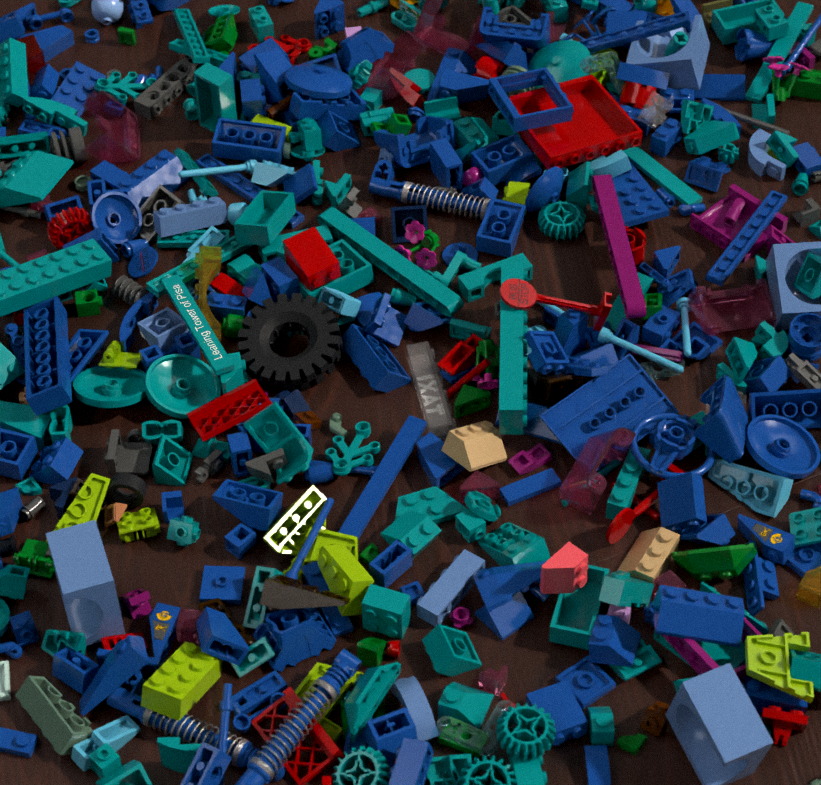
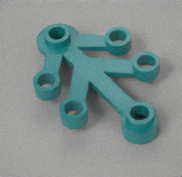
M114 71L107 79H98L95 82L94 88L99 93H109L116 97L119 104H126L127 95L133 98V102L140 95V93H136L133 90H146L157 79L148 78L146 83H129L135 82L137 78L136 72H128L127 76L120 81L121 74Z
M361 421L355 425L356 436L349 448L344 442L343 436L333 437V446L339 448L344 455L343 458H339L335 448L325 450L326 459L333 462L332 471L335 475L345 476L354 467L362 464L368 467L374 464L372 454H377L381 451L380 443L373 441L359 448L363 439L368 438L371 434L370 423ZM363 455L361 458L352 460L354 457Z

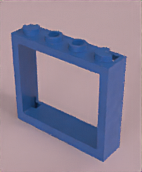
M546 67L489 79L488 93L514 133L572 121V113H574L573 104L570 103L567 95L563 93L559 83L554 80L553 75L550 74ZM542 85L557 106V108L520 115L505 92Z

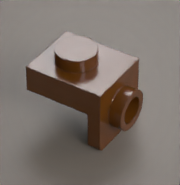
M312 411L294 413L291 420L295 424H311V429L320 428L323 422Z
M656 701L646 709L640 727L656 737L660 736L664 725L669 722L665 714L670 706L664 702Z

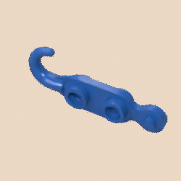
M10 323L5 327V332L11 337L10 347L21 366L25 368L24 337L18 335V326ZM18 377L15 379L18 383L25 385V379Z

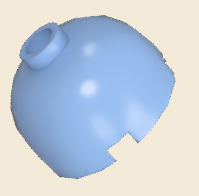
M92 0V15L104 25L113 24L122 17L123 1Z

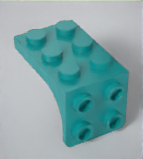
M276 401L244 422V427L266 454L281 448L283 449L288 464L280 469H276V483L278 485L283 482L288 483L293 479V475L298 472L303 473L310 467L309 464L314 449Z

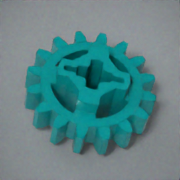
M368 60L357 63L348 72V76L353 81L352 88L354 91L360 89L369 80L373 65Z

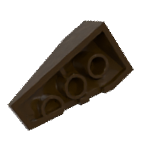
M573 373L545 374L538 377L536 390L543 406L555 404L596 376L574 375Z
M277 574L265 579L260 604L265 605L266 609L278 611V609L344 606L350 603L351 598L331 591L319 592V587L302 586L303 581Z

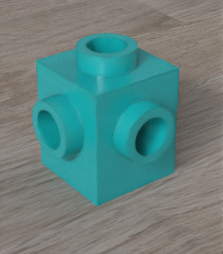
M188 516L170 519L167 539L177 541V545L186 547L189 544L195 543L199 539L201 532L199 522L193 521L194 518Z

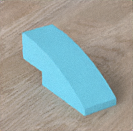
M621 149L607 158L601 155L590 162L593 176L611 174L612 178L632 169L628 156Z
M128 715L93 730L90 738L73 745L71 759L85 772L92 768L89 755L106 742L117 752L140 731V727Z

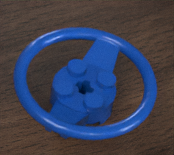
M657 413L640 420L631 431L629 438L631 453L645 470L660 478L669 479L685 474L668 472L666 470L675 459L682 460L684 456L692 451L696 439L694 430L702 425L696 419L689 418L686 414ZM661 421L654 438V448L656 451L651 463H649L639 451L637 444L638 435L645 426ZM707 446L708 456L702 466L690 472L700 476L705 474L713 465L716 452Z

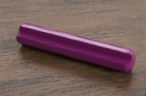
M634 344L670 361L681 362L683 360L682 351Z

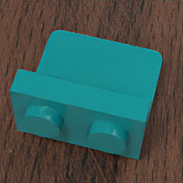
M821 507L789 514L790 533L795 535V547L821 543Z

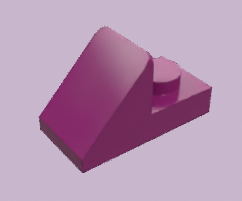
M796 40V42L794 43L789 53V57L794 52L796 47L799 45L800 42L798 40ZM804 48L795 60V63H799L809 69H814L815 56Z
M772 224L766 227L768 255L773 244L795 243Z
M138 588L121 596L134 620L148 615L152 610L148 599H151L148 590Z

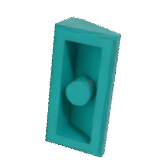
M267 636L249 646L250 650L240 666L231 663L239 678L276 655Z

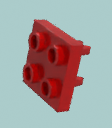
M777 706L763 708L761 720L763 724L772 726L774 745H777L778 740L781 739L782 746L785 747L792 730L805 731L808 716H805L804 712L798 710H790V713L781 711L782 708Z

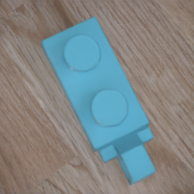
M212 225L188 249L187 258L182 263L218 245L226 237Z

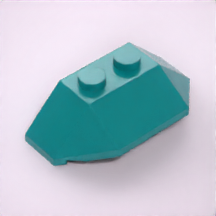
M464 117L453 122L455 141L461 148L483 138L485 143L481 147L499 140V137L481 118Z
M399 662L368 668L364 674H360L357 677L354 690L352 692L349 691L343 699L344 713L351 741L356 742L365 724L371 719L401 673V664Z

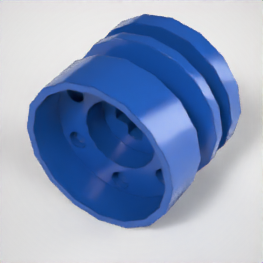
M802 313L791 321L788 332L789 345L787 348L789 355L794 353L799 359L807 360L808 362L820 359L821 316L814 313Z

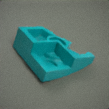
M683 99L681 110L682 132L689 134L690 130H697L702 125L710 122L714 106Z
M53 629L46 630L41 649L52 657L53 654L67 646L85 656L86 636L84 633Z
M471 754L432 757L426 776L427 785H459L458 777L462 776L461 769H467V762L472 763Z

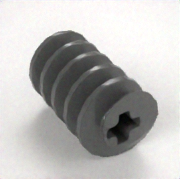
M126 275L120 276L113 284L111 290L113 295L130 304L131 307L140 298L149 293L146 288L137 282H133Z

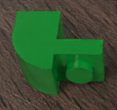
M392 113L387 124L371 122L369 127L372 133L373 131L384 129L391 134L401 133L407 136L412 124L407 115Z

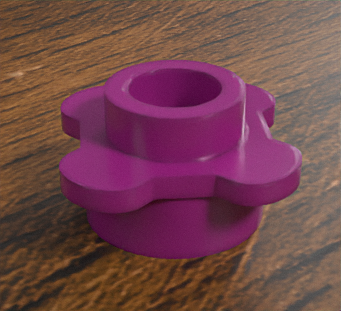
M458 607L449 614L455 628H461L466 624L471 625L473 623V618L470 617V612L465 607Z

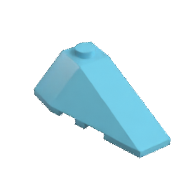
M715 458L708 473V477L735 495L737 499L747 504L753 511L776 518L789 499L793 479L735 463L729 464L727 461Z

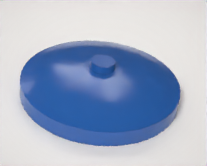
M299 64L290 67L285 75V83L288 87L309 97L336 99L347 96L352 90L353 81L346 73L325 65Z
M773 414L760 415L754 418L746 429L745 445L747 450L758 464L771 473L789 479H801L811 475L820 463L821 454L817 442L805 428L791 419Z

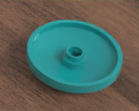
M561 40L540 49L531 59L528 71L546 67L550 74L553 75L554 80L557 83L590 75L593 61L589 50L582 43L573 40ZM535 86L534 90L543 88V86Z
M170 354L160 357L150 365L145 376L144 388L148 399L157 409L175 418L189 419L187 413L221 395L220 380L213 369L204 361L190 355Z
M95 366L78 374L73 381V393L79 401L94 407L119 408L129 406L143 400L147 396L144 388L146 373L139 368L125 370L123 367L108 369L104 366Z

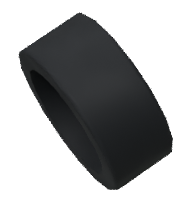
M118 473L111 477L107 496L112 503L127 504V508H136L143 504L147 486L140 477L134 474ZM119 488H127L134 491L135 493H127L120 490Z

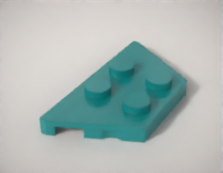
M434 486L398 497L395 520L409 509L427 515L435 524L455 519V515L467 508L440 488Z

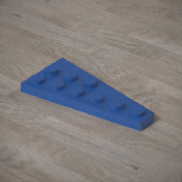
M632 164V169L612 178L625 226L631 227L669 216L668 207Z

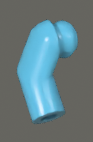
M195 189L187 191L190 203L196 200H207L206 196L202 197L200 195L197 197Z

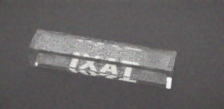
M428 341L406 345V358L423 417L427 421V431L440 439H446L449 430L456 429V422L454 417L451 418V405L446 402L448 400L446 389H442L443 378L441 375L438 376L439 367H437L438 362H434V349H430Z

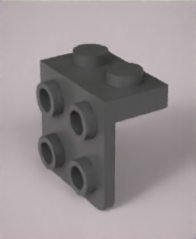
M111 429V435L107 437L106 441L108 452L104 453V464L108 466L109 475L118 473L147 475L152 456V444L122 442L120 430Z

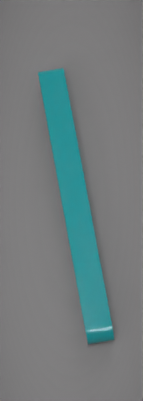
M330 207L317 217L320 226L328 225L333 236L339 240L343 239L362 257L446 317H451L464 307V302L458 294L336 208Z

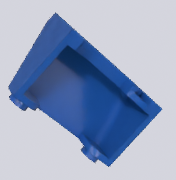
M484 6L479 26L480 35L486 42L508 41L512 44L516 42L522 48L540 50L550 43V14L541 13V17L538 20L531 19L530 25L499 22V15L493 14L492 7Z
M430 115L421 117L416 122V133L407 136L401 133L391 134L384 129L373 131L375 143L381 149L385 148L394 156V161L404 168L429 162L430 142L446 137L454 151L456 148L452 119Z
M725 374L700 396V401L705 405L709 404L710 410L702 418L704 424L700 428L697 427L695 429L694 435L731 464L735 459L739 460L744 454L743 449L748 415L732 379Z

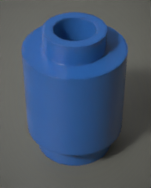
M326 463L310 465L304 471L305 481H309L310 485L333 480L332 465H326Z

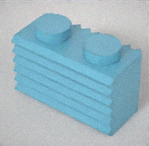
M325 286L322 288L317 301L318 303L322 301L330 310L351 318H356L361 306L360 300Z

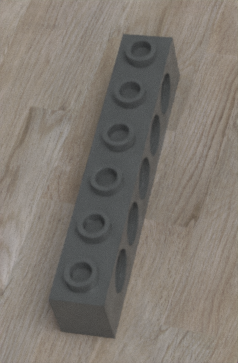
M185 55L134 100L135 113L152 120L187 89V86L194 81L193 72L205 63H193L191 57Z

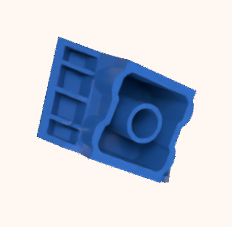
M367 26L341 41L342 49L337 52L340 65L348 73L351 68L357 63H362L363 60L373 63L378 59H383L385 51L393 53L395 44L383 32L372 30L371 27Z
M316 607L278 609V611L265 615L266 622L259 625L253 634L256 642L267 636L276 654L268 659V662L272 669L283 672L287 664L295 667L297 663L314 655L319 656L323 648L332 650L337 641Z

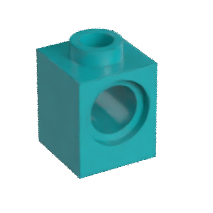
M469 508L455 515V528L469 544L475 540H480L486 535L485 520Z
M107 742L89 755L92 770L100 779L122 766L120 756Z

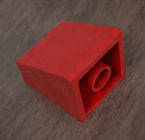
M311 227L283 240L286 264L309 291L341 277L338 259L315 227Z

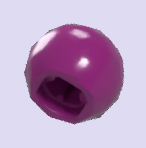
M472 167L464 172L463 184L467 187L483 178L482 171L477 167Z

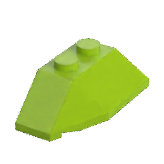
M312 485L277 519L265 533L263 540L276 553L298 556L327 498ZM326 519L321 529H326Z

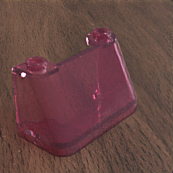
M765 278L756 279L755 285L749 286L744 284L742 288L711 291V288L706 289L705 286L696 287L687 297V302L704 334L716 336L723 332L758 328L759 324L764 320L769 325L774 323L777 319Z
M617 428L590 437L560 487L559 495L561 499L591 516L607 485L605 478L597 473L596 470L601 462L607 465L613 460L622 462L636 433L626 428Z

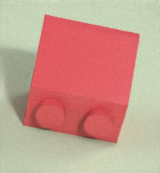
M571 542L566 543L541 566L540 592L542 594L573 593L578 588H582L587 582L588 554Z

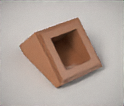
M115 502L104 508L105 527L119 522L127 508V504Z

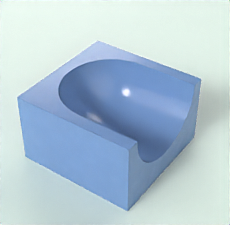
M695 15L692 30L687 34L688 42L678 52L663 57L666 46L671 38L654 35L631 42L626 63L670 73L667 88L700 90L710 48L702 15ZM637 21L636 25L644 23V21Z
M821 241L772 245L765 264L775 330H789L791 321L802 313H814L821 316V296L811 299L792 286L808 252L821 256Z
M96 520L46 533L71 631L84 633L86 636V646L101 642L103 637L125 634L114 579Z
M730 663L682 682L665 714L702 785H727L753 774L774 743Z

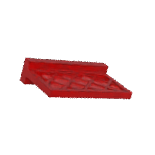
M254 378L187 413L193 429L204 442L254 416L272 404V402Z
M290 686L283 691L285 695L251 721L265 742L271 740L270 735L276 734V719H289L286 715H277L278 708L287 703L289 714L293 713L292 708L298 709L296 703H302ZM264 719H272L270 729H261L258 724ZM318 721L316 725H313L312 730H308L309 734L307 736L314 738L313 746L302 747L303 741H300V745L295 746V761L283 763L298 785H306L334 761L337 760L339 762L338 758L343 759L345 757ZM301 751L311 752L310 763L299 762ZM316 752H322L328 756L322 763H314ZM298 766L309 767L308 774L300 780L297 776Z

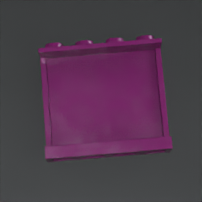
M733 183L729 186L728 195L699 216L694 213L691 214L690 227L720 246V248L726 250L762 201ZM742 198L745 200L744 210L734 227L725 225L723 223L724 218L735 199ZM778 212L769 225L772 224L784 233L787 229L788 218ZM766 229L742 259V262H746L768 245Z

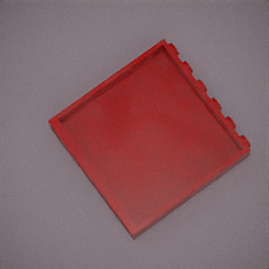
M592 74L559 83L561 90L567 95L570 103L573 104L574 113H572V121L518 132L548 170L552 167L563 168L598 158L601 155L612 154L620 149L626 150L640 146L643 134L639 126ZM544 87L509 96V99L520 115L557 108Z

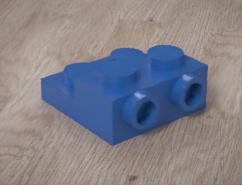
M528 331L524 334L527 344L532 350L527 356L536 372H541L542 375L554 372L555 375H558L570 364L554 331Z

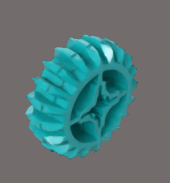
M559 200L555 203H548L546 207L541 208L538 214L540 232H543L544 236L549 235L550 239L556 238V240L563 239L565 241L568 238L571 240L572 237L582 234L585 227L586 216L583 209L578 204L574 205V202L568 203L567 200L564 202Z
M517 702L515 708L509 705L507 711H503L501 717L497 720L495 732L497 741L501 743V749H507L508 755L515 753L516 759L519 755L523 756L524 760L528 756L535 759L537 754L543 756L545 751L550 750L556 735L555 722L551 719L550 713H544V707L537 709L536 704L532 707L528 706L527 702L524 706H520ZM514 724V731L510 733L508 729ZM542 729L543 734L538 738L536 734L538 730Z
M360 746L359 750L352 747L351 754L344 752L345 758H338L339 766H333L337 773L331 775L335 780L332 785H348V781L354 783L353 785H389L386 780L391 779L388 773L391 768L387 764V759L382 756L380 751H375L372 747L366 749L364 746ZM368 761L374 763L375 771L369 769Z
M484 754L482 761L475 757L473 760L474 764L467 762V769L462 768V776L458 777L460 785H486L489 777L491 785H517V779H513L515 771H509L511 765L506 764L502 766L504 762L502 758L495 762L494 755L491 756V760H487ZM487 770L484 776L472 778L476 773ZM494 772L503 778L505 784L494 778Z

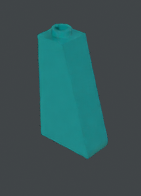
M0 401V426L2 429L35 436L37 448L42 450L51 438L49 432V425L52 421L50 416L51 410L48 413L36 416L30 405Z

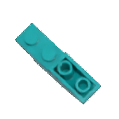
M38 97L23 98V111L47 124L52 125L56 122L67 129L80 126L82 136L84 137L87 134L88 122L77 116L78 110L49 99Z

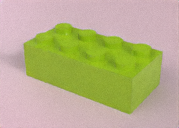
M185 641L143 684L141 706L180 721L221 677L223 660L201 651V647Z

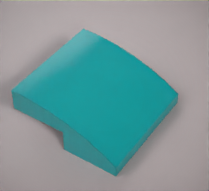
M641 638L633 667L609 666L626 682L660 664L662 661L651 645H646Z
M180 737L157 738L162 766L186 774L201 744H181Z

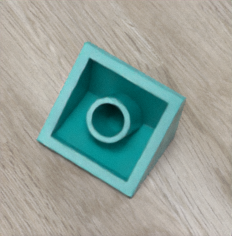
M164 434L161 435L152 464L155 483L184 486L193 454Z

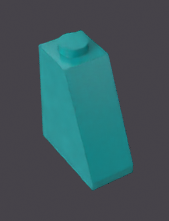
M711 120L683 139L688 154L700 155L726 143L738 140L740 137L735 122Z

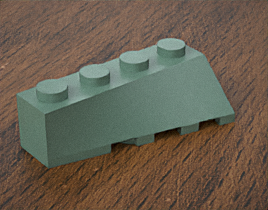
M27 677L15 696L20 701L21 706L32 717V721L41 729L44 737L53 745L54 750L59 755H71L73 745L91 737L93 731L89 727L91 722L86 717H83V719L74 712L76 707L72 703L62 700V694L45 677Z

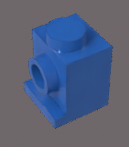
M241 522L224 536L226 550L241 560L243 554L257 543L255 530Z
M29 610L9 617L13 634L20 647L39 641L35 623Z

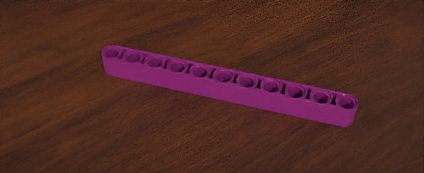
M611 174L592 176L593 191L625 316L627 319L646 317V304Z

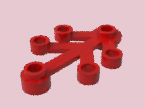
M288 34L281 36V42L272 36H267L264 39L267 40L271 37L286 53L293 51L291 54H288L291 65L295 63L294 59L300 53H306L312 48V44L308 39L301 38L296 40ZM252 44V45H250V46L248 47V51L251 50L252 48L256 47V46L259 45V44Z

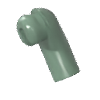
M333 413L329 419V429L335 435L343 436L345 439L348 436V431L341 427L342 416L339 413Z

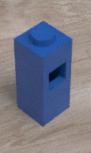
M47 63L36 72L30 94L33 97L50 100L55 94L60 74Z

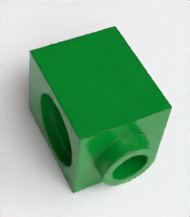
M97 289L75 292L78 318L101 315L100 307H103L102 296H98Z

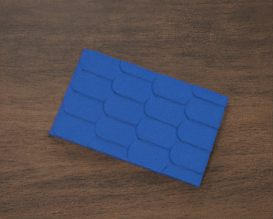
M630 353L608 368L609 374L596 376L539 415L545 425L589 477L630 449L629 438L631 431L640 420L657 413H679ZM661 421L645 426L638 435L637 443L656 429Z

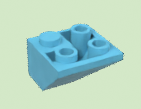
M262 160V163H255L251 182L275 187L282 184L284 180L296 172H294L293 167Z

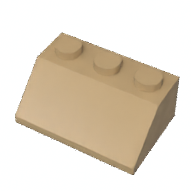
M488 421L449 430L441 450L470 472L506 461L507 459L500 431Z
M663 527L642 531L618 570L629 572L630 577L654 583L655 589L672 561L671 552L678 551L680 534Z

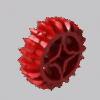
M76 206L73 209L68 207L67 210L62 209L61 213H56V217H51V222H48V228H46L49 240L60 250L63 249V245L94 230L90 213Z

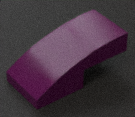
M538 443L527 452L524 450L520 451L509 459L508 463L519 475H523L543 466L552 460L553 457L541 443Z

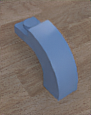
M759 128L752 135L749 142L747 156L749 166L761 177L767 174L781 181L785 177L786 164L767 154L771 148L766 141L771 134Z
M411 676L396 680L391 687V692L400 701L402 707L407 708L416 726L418 740L425 741L439 736L430 705L417 679Z

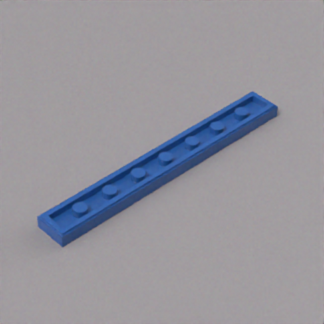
M684 11L577 42L582 43L590 53L690 26L689 11Z
M208 153L195 161L200 169L227 166ZM238 172L210 175L250 202L253 201L261 190H264ZM296 210V213L286 225L293 229L303 222L305 217Z
M773 190L770 191L706 274L705 280L721 287L786 203L788 196Z
M411 415L408 416L338 533L356 536L359 540L427 427V421Z

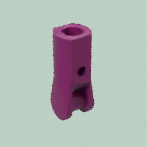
M735 199L724 218L723 223L725 225L734 227L744 210V199Z

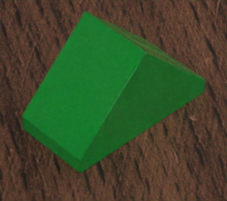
M463 384L454 403L455 418L457 419L490 407V391Z
M372 636L357 643V658L362 661V665L371 668L379 666L385 655L386 643L388 641Z

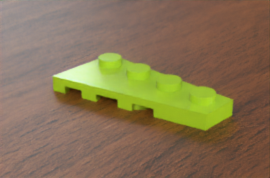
M91 473L56 525L54 531L93 520L97 521L111 479Z

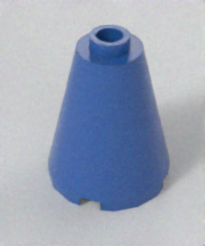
M740 28L735 40H738V43L734 45L736 59L748 61L767 57L777 39L768 41L763 33Z

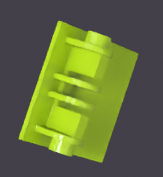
M112 341L104 352L99 366H104L108 369L123 367L125 370H132L137 368L141 361L140 353L121 352L120 343Z
M146 507L132 513L124 512L117 523L120 540L125 541V543L135 540L133 531L136 533L137 540H139L138 530L142 531L143 539L145 538L144 529L146 530L147 537L157 536V533H161L155 508Z

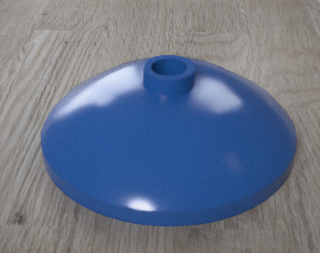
M560 167L550 168L534 183L525 200L526 209L529 212H538L542 207H546L548 203H555L558 200L564 181V173Z
M118 191L107 192L98 197L91 208L90 217L93 229L95 230L100 227L114 244H124L125 241L133 240L141 229V210L135 200L125 193Z

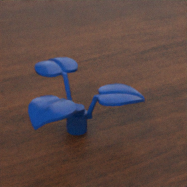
M610 5L604 8L590 23L589 21L594 10L588 12L584 18L576 23L573 29L575 30L578 26L584 24L591 33L588 38L602 35L596 23L605 12L615 9L614 6ZM587 23L593 24L596 32H593ZM573 32L562 40H570L575 37L584 40V38Z

